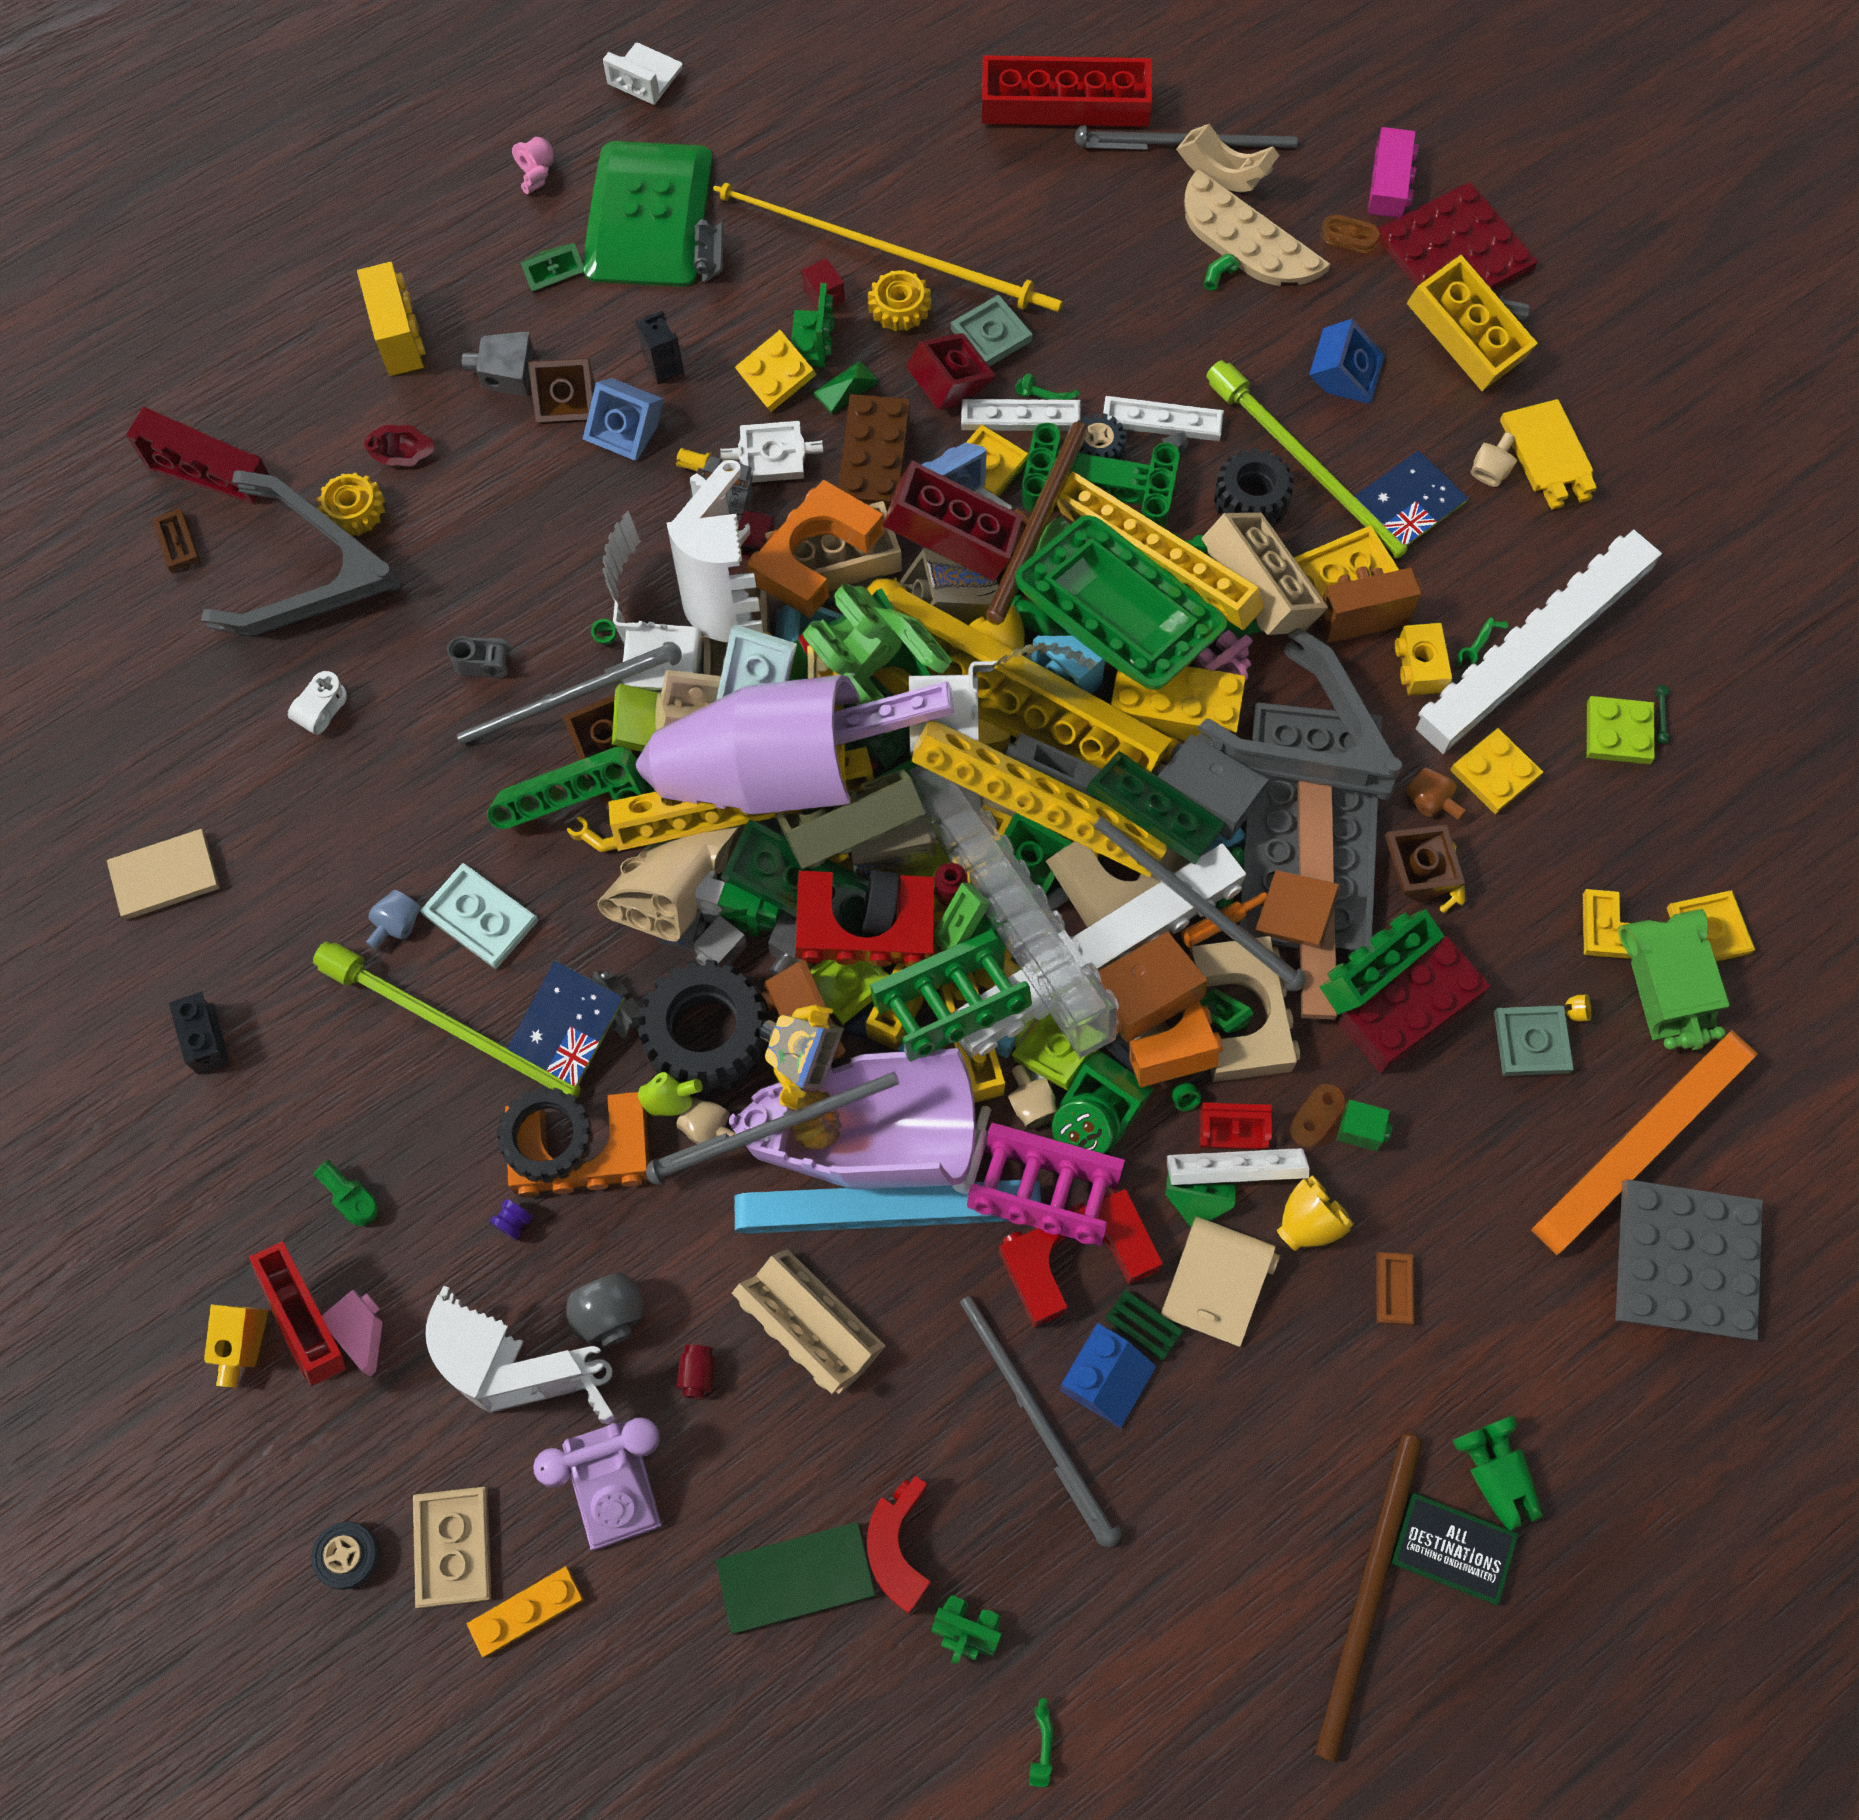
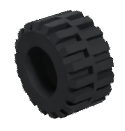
M1252 448L1251 452L1243 449L1239 451L1238 456L1233 453L1228 457L1227 462H1223L1218 474L1214 493L1217 514L1262 513L1271 527L1274 528L1275 523L1279 524L1283 520L1284 515L1287 514L1294 490V475L1289 473L1290 466L1288 463L1282 464V457L1278 454L1274 457L1271 455V451L1266 449L1264 452H1259L1258 448ZM1248 485L1257 486L1267 494L1262 496L1249 495L1241 487Z

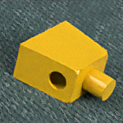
M211 1304L204 1360L205 1363L219 1364L215 1382L216 1386L237 1388L241 1367H255L269 1310Z

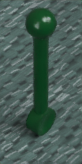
M1659 685L1655 690V695L1659 698L1660 734L1657 740L1660 744H1667L1670 741L1666 722V696L1669 693V688L1665 685Z

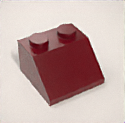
M964 333L920 341L906 366L938 410L961 405L962 399H969L996 377Z

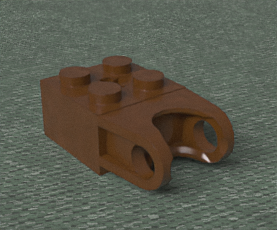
M615 694L562 716L580 760L614 747H619L612 745ZM629 749L638 760L642 752ZM612 764L615 768L624 770L622 766L618 764ZM587 775L589 780H595L592 776ZM608 791L598 796L609 813V802L614 800Z

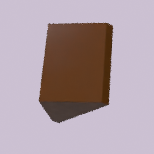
M589 358L528 362L535 422L586 420L588 418L595 389V380Z
M1447 825L1389 831L1385 834L1404 895L1422 903L1466 884Z

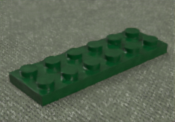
M751 819L748 820L720 877L721 879L796 917L799 871L833 872L832 911L837 923L846 932L854 936L870 938L881 935L862 931V917L868 879L827 858L820 866L802 869L786 837ZM897 902L892 926L897 920ZM891 963L890 965L896 967L897 963Z

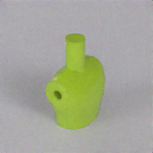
M661 1072L649 1081L648 1084L639 1088L638 1099L642 1107L653 1116H675L686 1112L691 1107L693 1102L691 1094L701 1092L702 1083L699 1079L680 1083L673 1076Z

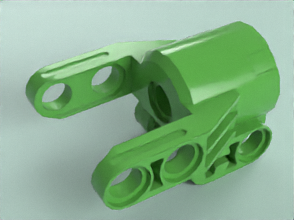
M844 583L834 594L836 606L847 618L844 622L835 626H828L824 619L812 621L803 632L806 641L832 671L850 678L860 697V702L855 703L857 706L885 698L869 678L877 669L887 664L896 655L902 641L922 665H926L938 673H943L952 663L950 656L918 619L892 609L882 608L871 593L862 586L852 587Z

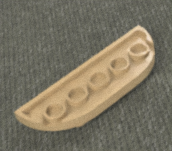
M1198 169L1190 178L1184 198L1185 218L1189 227L1198 238L1222 256L1224 254H1233L1240 262L1239 268L1259 281L1280 286L1281 282H1298V285L1306 284L1328 272L1330 263Z

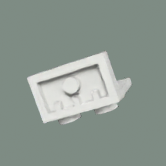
M635 43L625 57H619L608 52L603 58L607 84L653 105L656 104L683 68L680 61L640 43Z

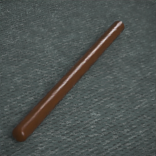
M1082 422L1072 423L989 606L986 618L994 625L1002 624L1019 589L1015 579L1016 571L1034 555L1087 436L1088 427Z
M1413 1433L1403 1434L1399 1442L1314 1754L1337 1763L1422 1447L1421 1438Z

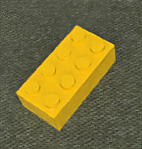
M1459 255L1418 285L1407 302V305L1482 392L1524 361L1538 344L1462 255Z
M1186 666L1166 686L1161 689L1152 690L1140 685L1117 669L1111 705L1167 737L1186 741L1191 734L1195 737L1200 733L1202 734L1203 732L1198 730L1197 727L1205 719L1215 721L1236 735L1246 676Z

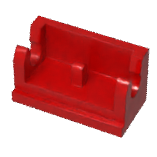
M1203 1103L1199 1111L1200 1148L1268 1150L1269 1140L1272 1138V1105Z

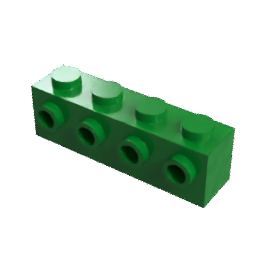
M1426 909L1410 916L1407 912L1397 916L1390 922L1391 929L1388 931L1383 929L1369 939L1371 942L1370 946L1358 948L1348 956L1350 959L1348 964L1341 963L1327 973L1329 979L1320 985L1319 988L1338 1015L1363 1005L1444 937Z

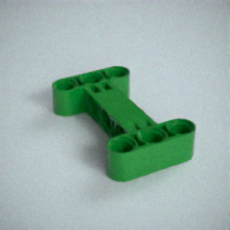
M1050 422L1039 424L1033 432L1022 482L1021 499L1023 507L1030 512L1033 511L1060 451V430L1055 424ZM1160 443L1153 450L1150 465L1079 453L1070 474L1075 472L1121 502L1142 505L1141 514L1165 529L1180 453L1174 444Z

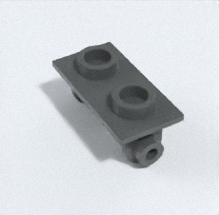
M702 219L695 225V242L698 245L695 246L694 268L699 274H702V283H706L723 270V222L713 227L707 220Z
M597 971L593 973L591 980L622 997L628 996L629 992L616 974H612L610 971H606L601 975ZM633 998L622 1003L610 1025V1028L613 1031H617L622 1040H626L631 1027L634 1030H638L641 1026L638 1020L640 1008Z

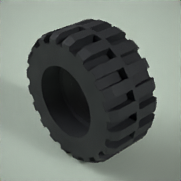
M697 960L687 962L688 968L679 970V967L675 966L669 969L670 976L664 979L660 976L653 983L656 989L654 993L652 991L646 992L643 998L645 1008L639 1009L638 1015L641 1025L638 1028L639 1037L646 1056L657 1074L665 1072L673 1076L680 1083L699 1079L702 1083V1095L713 1094V1088L721 1087L722 1092L732 1089L731 1082L738 1080L742 1084L749 1078L747 1072L750 1069L756 1071L761 1064L760 1056L766 1054L769 1044L760 1037V1029L768 1021L766 1006L758 987L752 985L751 978L744 972L738 975L734 966L725 963L723 968H720L716 960H706L705 965L699 966ZM703 1003H715L731 1010L736 1019V1028L732 1036L722 1046L707 1052H693L677 1044L673 1033L675 1024L680 1016L691 1007Z

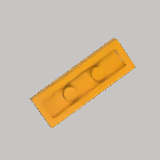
M565 1566L466 1624L482 1658H486L581 1603L584 1599L569 1568Z

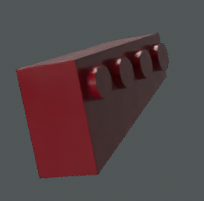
M144 406L126 434L146 469L251 504L255 503L258 496L239 492L238 484L232 483L234 471L269 475L263 460L256 454L240 450Z

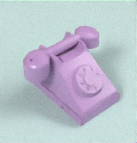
M641 1417L624 1423H611L606 1427L566 1439L562 1444L564 1452L557 1448H547L536 1457L533 1465L534 1475L546 1487H560L571 1476L592 1551L663 1527L643 1460V1456L653 1453L660 1443V1432L657 1426L649 1419Z

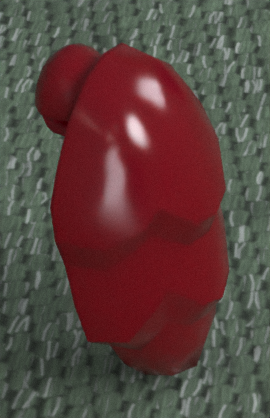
M383 425L371 431L364 440V447L370 456L378 462L389 466H415L421 459L433 453L435 448L433 441L420 433L412 425Z

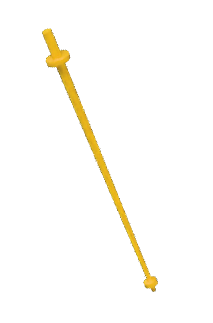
M724 183L722 187H713L714 191L720 193L721 200L728 201L730 197L1018 298L1017 306L1019 309L1025 310L1030 302L1056 312L1061 310L1063 301L1033 291L1034 282L1027 279L1023 286L1020 287L732 191V185L729 183Z

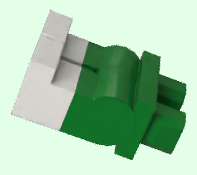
M713 871L707 874L695 891L697 909L702 910L705 921L713 923L720 915L740 931L749 930V935L759 938L761 930L773 932L782 913L780 908L732 884L717 880V875Z

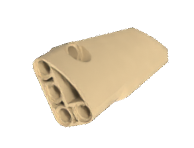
M746 824L647 845L637 857H631L622 862L620 866L621 875L598 900L599 910L612 921L667 941H678L694 922L697 915L695 896L697 886L710 871L720 873L724 870Z

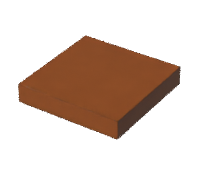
M1275 870L1256 932L1261 935L1321 949L1341 889L1340 885Z

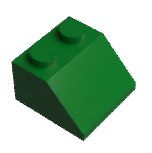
M1015 813L986 867L1008 893L1014 894V897L1037 909L1055 878L1046 860L1073 842L1037 822Z
M1098 1050L1084 1063L1057 1110L1070 1098L1082 1093H1092L1106 1099L1116 1110L1120 1121L1118 1139L1107 1151L1110 1154L1136 1119L1154 1088L1150 1085L1140 1088L1136 1075Z

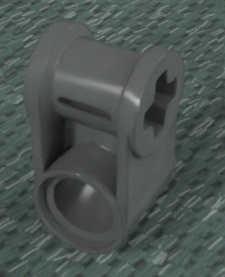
M460 636L452 639L448 644L447 651L452 667L459 675L487 676L490 678H503L507 676L506 656L511 649V644L501 638ZM463 654H470L466 658H458Z

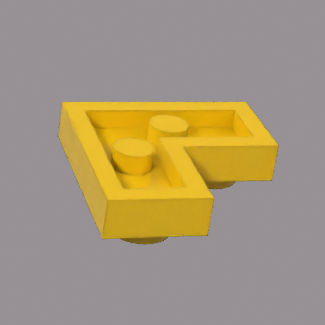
M1586 889L1583 893L1584 955L1632 959L1622 946L1618 935L1619 926L1630 924L1620 922L1619 892Z

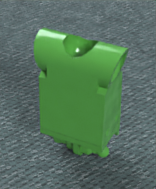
M1703 909L1674 914L1667 922L1645 920L1621 925L1618 928V935L1622 946L1632 958L1631 965L1652 1040L1666 1038L1664 1046L1668 1050H1673L1680 1046L1684 1049L1699 1050L1703 1048V1045L1709 1044L1711 1040H1721L1726 1036L1725 1029L1717 1027L1716 1020L1718 1012L1730 1005L1711 944L1706 940L1708 922Z

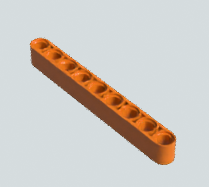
M1731 1030L1531 1231L1554 1254L1558 1255L1622 1191V1181L1633 1180L1758 1053Z

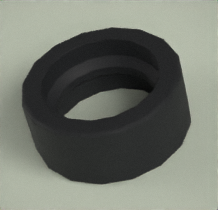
M871 870L863 909V932L883 934L892 927L897 902L899 874Z

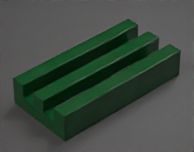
M1127 1290L1123 1291L1104 1319L1160 1361L1164 1360L1183 1332V1330ZM1127 1302L1136 1310H1138L1146 1317L1151 1319L1153 1322L1158 1324L1160 1327L1165 1329L1167 1332L1172 1334L1171 1337H1167L1165 1334L1160 1332L1158 1329H1156L1151 1324L1146 1322L1144 1319L1139 1317L1137 1314L1132 1312L1130 1309L1125 1307L1124 1303ZM1117 1313H1121L1164 1344V1347L1160 1349L1115 1317Z

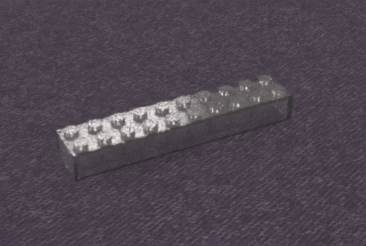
M922 766L911 769V779L925 811L927 824L933 823L936 840L951 863L959 864L966 870L968 883L972 884L990 903L985 915L1079 1058L1116 1040V1025L1119 1024L1117 1018L1119 1003L1110 989H1104L1100 983L1101 977L1092 962L1087 964L1082 956L1083 951L1080 943L1074 936H1068L1064 930L1065 924L1057 910L1052 911L1050 909L1044 890L1039 884L1036 886L1033 884L1026 863L1022 859L1019 861L1016 859L1009 838L1006 835L1001 836L997 831L996 821L989 810L984 811L981 807L979 795Z

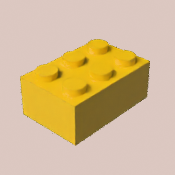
M392 261L357 270L375 342L389 376L424 368L421 356L426 355L422 339L419 337L418 332L420 330L415 314H411L413 313V304L408 291L403 292L407 289L402 273L395 272Z

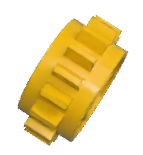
M905 270L890 271V273L884 276H879L880 279L877 283H872V291L868 292L869 313H873L874 321H879L883 328L887 327L894 331H907L914 326L918 327L922 319H927L928 310H931V290L926 288V281L920 280L917 274H912Z
M357 473L341 474V476L330 479L326 486L321 488V496L316 498L319 507L316 509L349 535L361 536L362 533L371 531L376 523H380V513H385V508L382 504L385 502V499L376 482L371 483L369 476L361 477Z

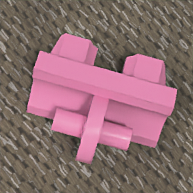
M1228 630L1219 637L1216 646L1223 653L1217 657L1207 647L1195 658V664L1201 669L1246 676V681L1248 679L1246 669L1251 666V662L1246 657L1249 656L1248 646L1252 644L1253 640L1247 635L1240 639Z

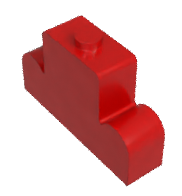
M279 1242L250 1256L249 1259L254 1273L269 1301L276 1323L303 1377L307 1378L310 1386L313 1387L346 1370L342 1355L284 1242Z

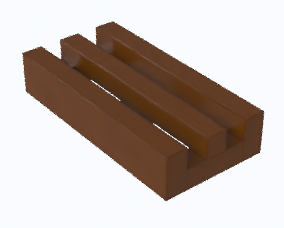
M181 508L151 518L167 567L171 573L177 572V567L180 566L183 569L188 568V564L194 562L195 565L201 563L185 514ZM175 519L179 521L189 551L188 555L184 553L174 523ZM164 523L168 525L179 558L173 559L162 526Z

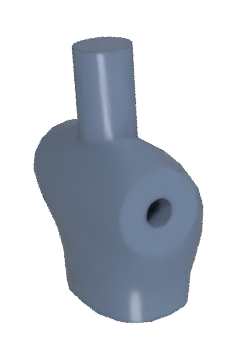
M395 889L392 890L386 897L378 901L369 912V920L377 929L368 938L366 944L372 949L377 950L388 935L398 939L407 938L413 930L421 907L405 894Z

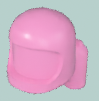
M534 137L527 143L519 142L515 144L512 148L513 157L521 169L526 172L523 176L524 182L521 183V188L524 193L529 194L544 186L548 175V168L554 160V150L551 144L542 137Z

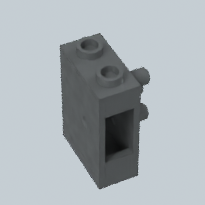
M1023 733L1019 734L1013 744L1007 743L1003 754L1092 798L1095 797L1086 791V788L1090 781L1101 771L1100 768Z
M1191 734L1184 744L1179 742L1170 755V762L1167 765L1161 764L1154 775L1224 821L1227 825L1220 835L1230 841L1262 799L1269 779Z

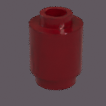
M946 863L935 872V897L939 903L946 907L951 903L961 883H968L967 872L961 865Z
M685 1345L684 1353L680 1354L676 1385L677 1390L683 1391L682 1397L704 1399V1393L712 1392L715 1366L712 1347Z

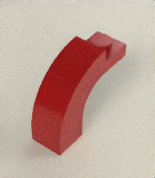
M916 1475L911 1482L905 1479L893 1495V1498L897 1500L894 1505L881 1497L873 1511L867 1535L869 1562L879 1586L886 1596L908 1615H910L931 1585L928 1579L906 1562L899 1548L901 1526L927 1490V1484Z

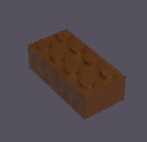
M850 394L838 488L867 505L883 501L887 512L897 484L904 474L910 425V399Z

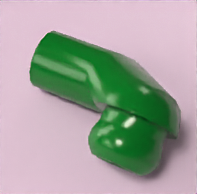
M1224 254L1212 262L1207 270L1204 288L1209 291L1216 290L1221 274L1225 271L1229 274H1233L1234 271L1236 272L1240 266L1239 260L1233 254Z

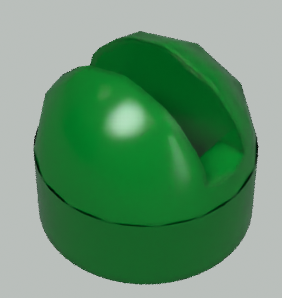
M599 619L593 623L591 635L598 644L609 645L616 639L617 630L612 621ZM612 632L611 636L597 637V633Z
M1184 1081L1180 1085H1175L1172 1090V1099L1176 1108L1180 1111H1190L1201 1102V1095L1197 1087L1191 1082Z

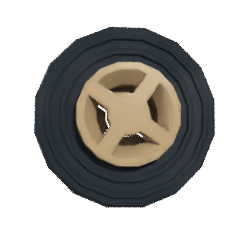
M350 1521L335 1523L322 1531L315 1541L311 1553L312 1568L318 1579L330 1588L340 1590L356 1588L367 1581L376 1570L380 1556L379 1546L372 1531L362 1524Z

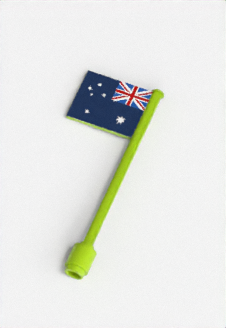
M1220 360L1210 368L1206 375L1209 385L1229 405L1235 402L1237 404L1240 403L1365 527L1371 525L1383 545L1393 554L1394 559L1404 556L1408 545L1465 504L1469 499L1419 450L1353 496L1249 394L1250 382L1231 363Z
M327 941L324 942L317 949L313 957V964L318 966V971L339 983L349 986L352 983L359 982L552 1090L553 1088L561 1089L565 1094H571L576 1099L581 1092L578 1084L625 999L621 995L555 960L510 1044L506 1048L370 973L364 966V958L336 942L332 944Z

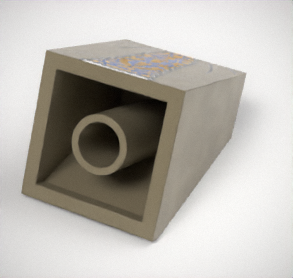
M923 548L900 580V583L909 593L967 625L982 616L987 620L986 613L998 589L997 579L992 581L927 548Z
M924 814L919 816L918 820L911 825L897 826L888 830L887 834L880 839H868L857 844V847L849 852L853 872L869 880L871 870L903 875L932 869V857L937 856L935 846L937 841L933 823L927 824Z

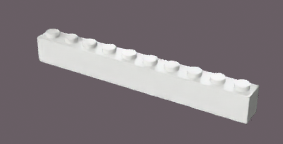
M1635 530L1631 531L1625 538L1621 535L1617 537L1609 546L1608 553L1604 556L1601 553L1598 554L1587 566L1588 570L1584 574L1580 571L1577 572L1567 583L1568 588L1563 592L1560 590L1554 592L1547 600V606L1544 609L1536 608L1525 620L1526 624L1521 629L1516 626L1507 634L1504 644L1500 647L1494 645L1484 655V661L1480 665L1472 664L1463 673L1462 680L1457 685L1452 682L1442 691L1440 700L1435 704L1432 701L1426 704L1418 714L1421 718L1416 730L1444 754L1648 574L1662 553Z
M1223 843L1204 854L1196 865L1190 863L1174 873L1179 879L1192 886L1194 891L1214 907L1216 906L1215 903L1225 897L1226 900H1229L1236 896L1242 890L1241 885L1246 876V872ZM1161 881L1008 977L1013 986L1027 981L1030 986L1032 1005L1019 1014L1011 1015L996 1022L989 1028L981 1029L964 1037L959 1041L960 1045L970 1058L978 1053L981 1056L988 1054L998 1045L997 1041L1006 1035L1009 1038L1016 1036L1025 1029V1023L1033 1018L1041 1020L1050 1014L1054 1009L1052 1006L1061 1000L1067 1003L1078 996L1081 992L1080 988L1089 983V976L1167 931H1172L1173 934L1178 933L1189 924V919L1198 914L1200 917L1204 915ZM994 986L981 994L980 997L984 1000L1000 991L997 986ZM968 1003L965 1004L964 1006H962L961 1008L957 1009V1010L954 1011L953 1013H956V1012H958V1011H960V1010H962V1009H964V1008H966V1007H969V1004H968Z

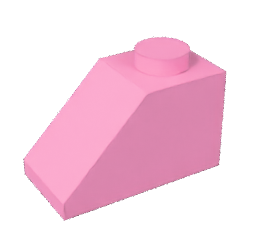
M352 1290L324 1313L322 1318L332 1336L358 1368L371 1377L376 1372L383 1322L375 1314L380 1308L367 1293L361 1297Z

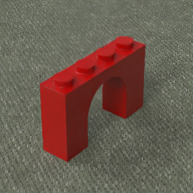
M799 871L795 959H802L810 964L821 963L823 960H836L841 965H853L857 961L870 962L871 965L879 967L888 966L891 963H904L906 967H909L933 955L934 877L900 875L896 922L885 933L875 937L864 938L846 932L837 923L833 915V872Z
M1115 1189L1106 1191L1098 1216L1099 1220L1107 1222L1103 1242L1112 1251L1128 1285H1131L1159 1272L1163 1263L1127 1190L1124 1189L1116 1192ZM1079 1203L1067 1210L1084 1215L1087 1206L1084 1203ZM1036 1227L1035 1230L1023 1234L1022 1231H1017L1006 1236L1003 1239L1004 1243L999 1247L1001 1259L1034 1328L1065 1315L1068 1308L1049 1266V1256L1053 1248L1067 1236L1049 1234Z

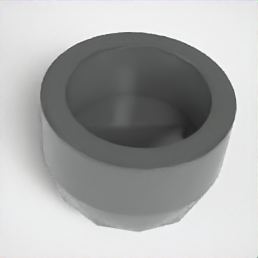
M1185 431L1162 439L1163 443L1174 444L1180 454H1183L1188 446Z

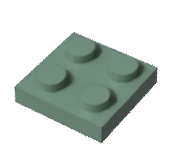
M999 294L951 322L952 332L954 334L964 333L989 367L1032 342L1033 334Z
M1564 1006L1497 1008L1495 1010L1494 1016L1503 1076L1570 1074L1574 1070Z

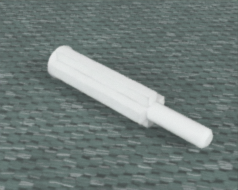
M988 1106L981 1108L977 1120L975 1147L970 1171L962 1184L952 1185L955 1191L962 1194H968L971 1184H974L986 1146L987 1131L985 1129L991 1113V1109Z

